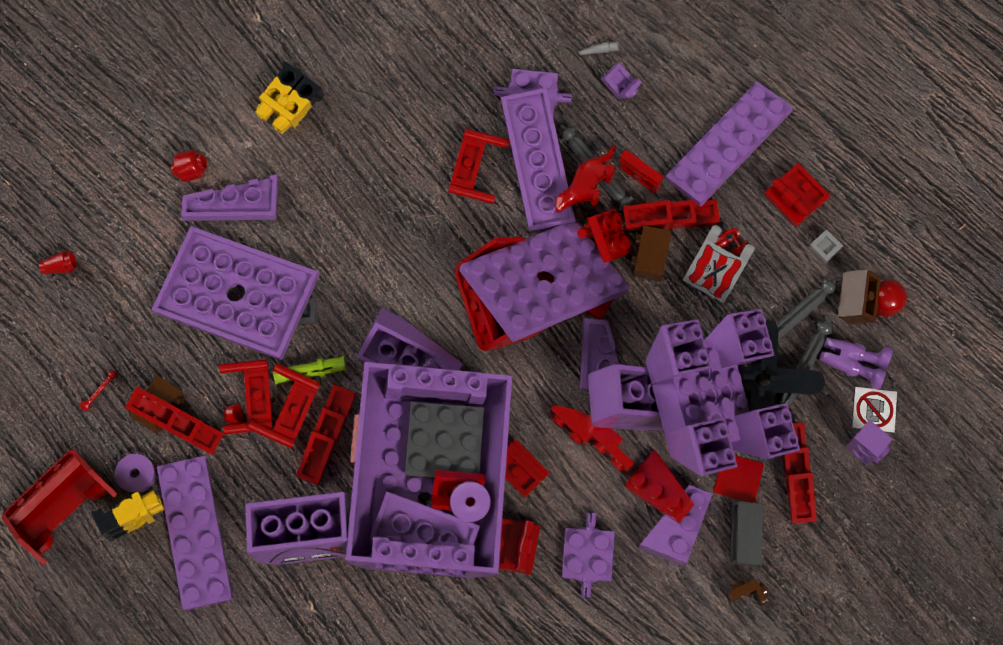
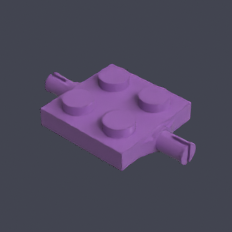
M512 69L511 82L508 88L494 86L493 96H508L547 88L553 118L557 102L571 104L572 94L558 93V73Z
M586 513V527L581 529L565 528L562 579H575L582 582L580 597L585 598L586 588V597L591 598L592 583L598 581L612 582L615 531H601L595 528L597 515L595 513H592L591 523V513Z

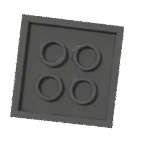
M411 402L405 476L434 478L435 470L479 474L484 408Z

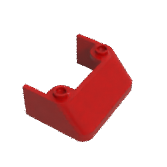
M524 237L494 238L459 262L455 268V277L477 345L483 351L495 350L528 340L543 330L512 342L459 269L461 264L514 243L524 242Z
M72 449L66 452L6 509L2 520L15 540L44 566L47 561L41 553L48 551L53 545L54 536L51 532L87 498L90 501L100 500L106 495L107 491L113 497L117 493L76 450Z

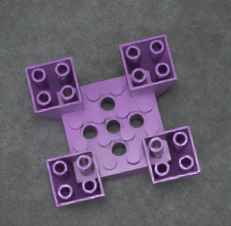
M762 309L727 315L705 340L703 339L698 319L663 325L660 327L645 360L670 457L700 476L738 467L733 450L763 459L800 451L788 404H780L750 412L742 385L741 375L738 370L739 365L774 356L772 342Z

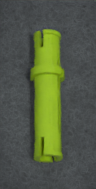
M344 355L326 360L318 358L316 362L287 367L307 377L319 375L320 377H326V374L347 371ZM273 372L275 384L293 381Z

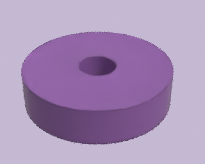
M141 454L125 456L119 461L115 469V479L118 485L126 492L132 494L147 491L154 483L156 477L153 463ZM139 470V475L133 478L132 472Z
M465 481L453 489L450 496V506L456 517L466 522H474L487 514L490 508V496L485 487L480 483ZM468 497L475 499L474 504L471 506L465 503Z

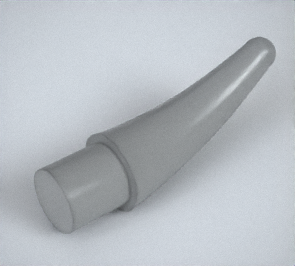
M605 42L581 50L579 54L611 53L619 51L620 46L619 42Z

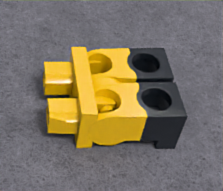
M286 63L265 92L260 95L261 103L258 105L255 113L265 122L272 113L276 115L277 118L272 123V126L279 133L283 134L290 126L295 129L298 122L305 117L310 108L316 102L319 103L324 97V93L319 85L308 77H304L300 71Z
M154 491L143 496L136 492L131 495L133 499L123 500L119 507L106 513L101 508L91 512L101 535L112 542L141 527L146 522L148 524L154 522L153 515L165 510L159 496Z

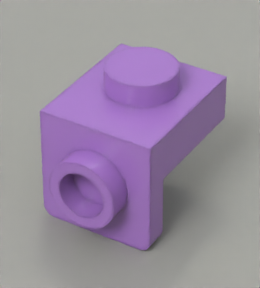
M615 63L601 78L603 83L618 99L632 98L639 91L637 87L642 83L640 79H633L620 63Z

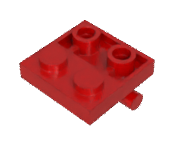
M799 163L781 178H776L771 183L772 186L764 192V196L795 228L831 197Z
M615 209L587 218L589 223L577 231L579 238H591L594 236L603 263L631 253L630 241L624 234L622 219Z
M502 518L498 569L532 575L540 525H534V522L527 520L519 522Z

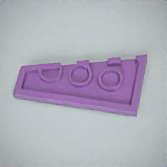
M278 175L269 176L270 178L259 181L258 179L249 180V183L235 186V184L227 185L224 189L216 191L210 189L184 195L182 198V220H277Z
M387 491L369 539L380 537L389 538L390 541L454 547H458L460 544L473 546L480 525L463 521L453 515Z

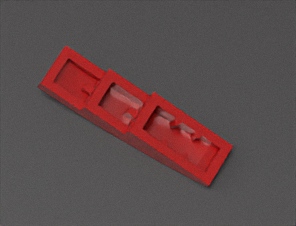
M717 199L708 200L702 206H699L694 200L670 203V200L623 206L626 230H643V226L659 229H679L720 224Z
M333 384L315 430L311 433L296 477L316 485L320 484L349 416L357 392Z
M137 386L125 406V409L210 455H213L224 433Z
M803 421L793 422L800 451L782 455L792 524L817 522L813 473L810 471L805 424Z

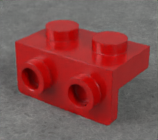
M435 470L432 508L452 510L450 496L453 489L465 481H475L484 486L485 474ZM468 497L465 501L466 505H473L475 499Z

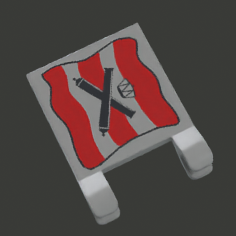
M714 225L683 281L724 304L752 256L755 247L747 244L740 257H737L714 244L722 231L719 226Z

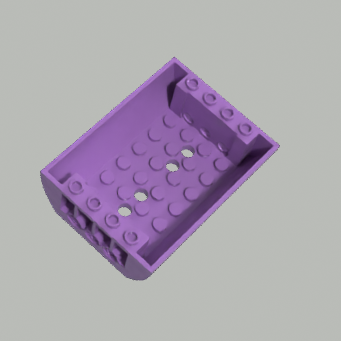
M364 362L346 552L347 563L369 570L463 578L487 577L498 574L512 376ZM411 402L484 408L479 474H485L484 487L490 496V508L483 518L472 522L480 525L473 546L460 544L458 547L397 542L390 541L389 538L380 537L369 539L387 491L419 503L418 496L422 493H427L432 498L434 478L405 476ZM436 509L456 517L452 510Z

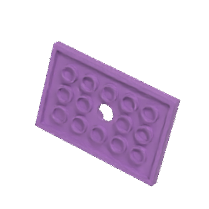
M576 219V223L562 224L524 239V242L514 243L461 264L459 271L512 342L628 293L629 285L610 261L603 263L595 242L591 238L578 237L577 231L583 227ZM542 271L549 272L553 275L555 281L553 283L546 280L540 281L537 274Z
M190 226L151 311L168 319L282 360L320 274L318 271ZM237 285L243 286L245 289L244 297L239 301L229 300L227 296L228 290Z

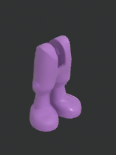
M833 338L825 339L823 346L831 351L840 353V356L821 352L819 361L844 372L847 376L861 375L870 381L874 389H881L886 375L885 370L889 365L894 348L887 346L880 352L873 353L866 351V348L860 343L854 344ZM858 361L868 362L878 368L873 369L863 366Z

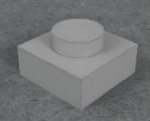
M826 229L808 248L826 264L842 249L843 245Z

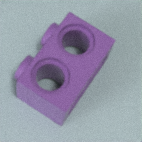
M869 420L845 448L866 466H869L873 461L877 464L891 450V447L888 445L893 439Z

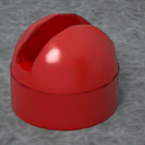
M235 404L225 408L223 412L225 414V422L228 424L243 422L244 412L240 405Z

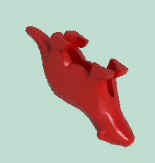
M612 145L610 150L603 156L589 159L578 167L572 184L560 193L555 200V211L557 213L564 211L572 205L583 202H591L592 208H596L600 201L598 196L601 191L596 189L598 183L605 178V183L609 185L614 177L615 167L611 164H606L614 155L616 145Z

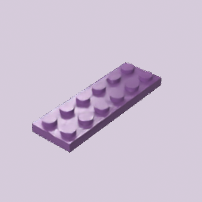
M756 82L665 176L666 181L691 200H694L699 206H702L793 111V106L759 82Z
M547 88L501 97L529 233L552 229L562 224L576 223L572 206L560 213L555 211V200L560 193L568 188Z
M201 456L157 466L183 610L187 611L233 600L206 457Z

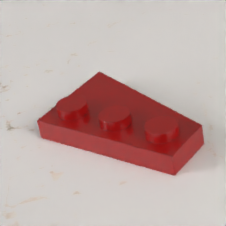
M655 449L624 485L627 491L678 524L694 506V503Z

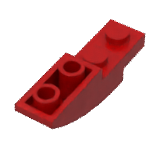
M556 405L551 408L550 414L552 417L550 419L559 428L563 426L569 432L568 437L575 444L581 443L585 447L592 441L593 448L601 455L605 453L611 459L610 464L618 472L622 470L627 474L633 467L634 462L618 448L622 444L623 438L614 430L592 426L591 416L580 411Z

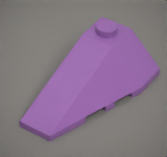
M383 308L378 313L356 356L364 362L457 371L460 370L463 364L406 320Z

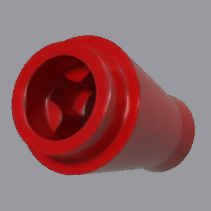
M64 250L46 260L40 261L39 268L43 275L71 273L72 270L77 268V261L72 251L67 252Z

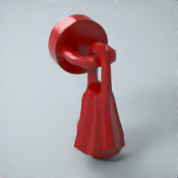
M731 228L721 233L714 244L724 248L735 241L736 245L731 250L734 255L740 257L745 246L750 243L748 240L740 242V232L736 228ZM732 233V238L727 240L726 235Z

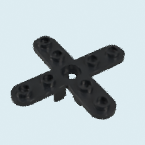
M766 320V326L772 342L774 356L753 361L752 367L738 366L744 391H751L750 412L775 406V393L815 395L820 393L825 386L824 376L816 370L777 368L779 330L777 325L771 320ZM766 372L770 375V383L767 386L757 383L756 377L759 373Z

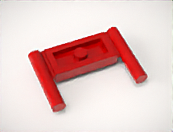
M465 129L448 193L494 204L496 195L473 189L485 144L508 149L510 140Z
M268 360L219 364L220 374L244 371L248 422L223 425L224 435L253 432L247 429L250 420L273 430Z
M276 363L273 372L293 380L294 384L290 388L273 426V430L250 420L247 429L291 449L320 386V382Z

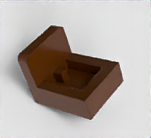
M757 579L746 584L744 580H741L731 585L732 590L727 593L731 603L754 593L760 606L767 602L766 597L768 596L762 582L758 583Z

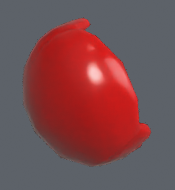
M886 279L880 282L877 315L892 317L905 307L908 296L905 288L898 281Z

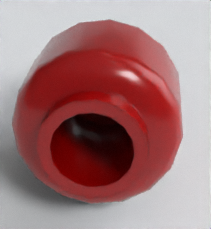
M195 149L177 153L171 164L172 174L182 182H190L202 178L208 168L204 154L199 153Z

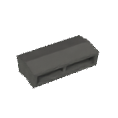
M741 501L732 503L731 564L760 567L762 565L763 503Z

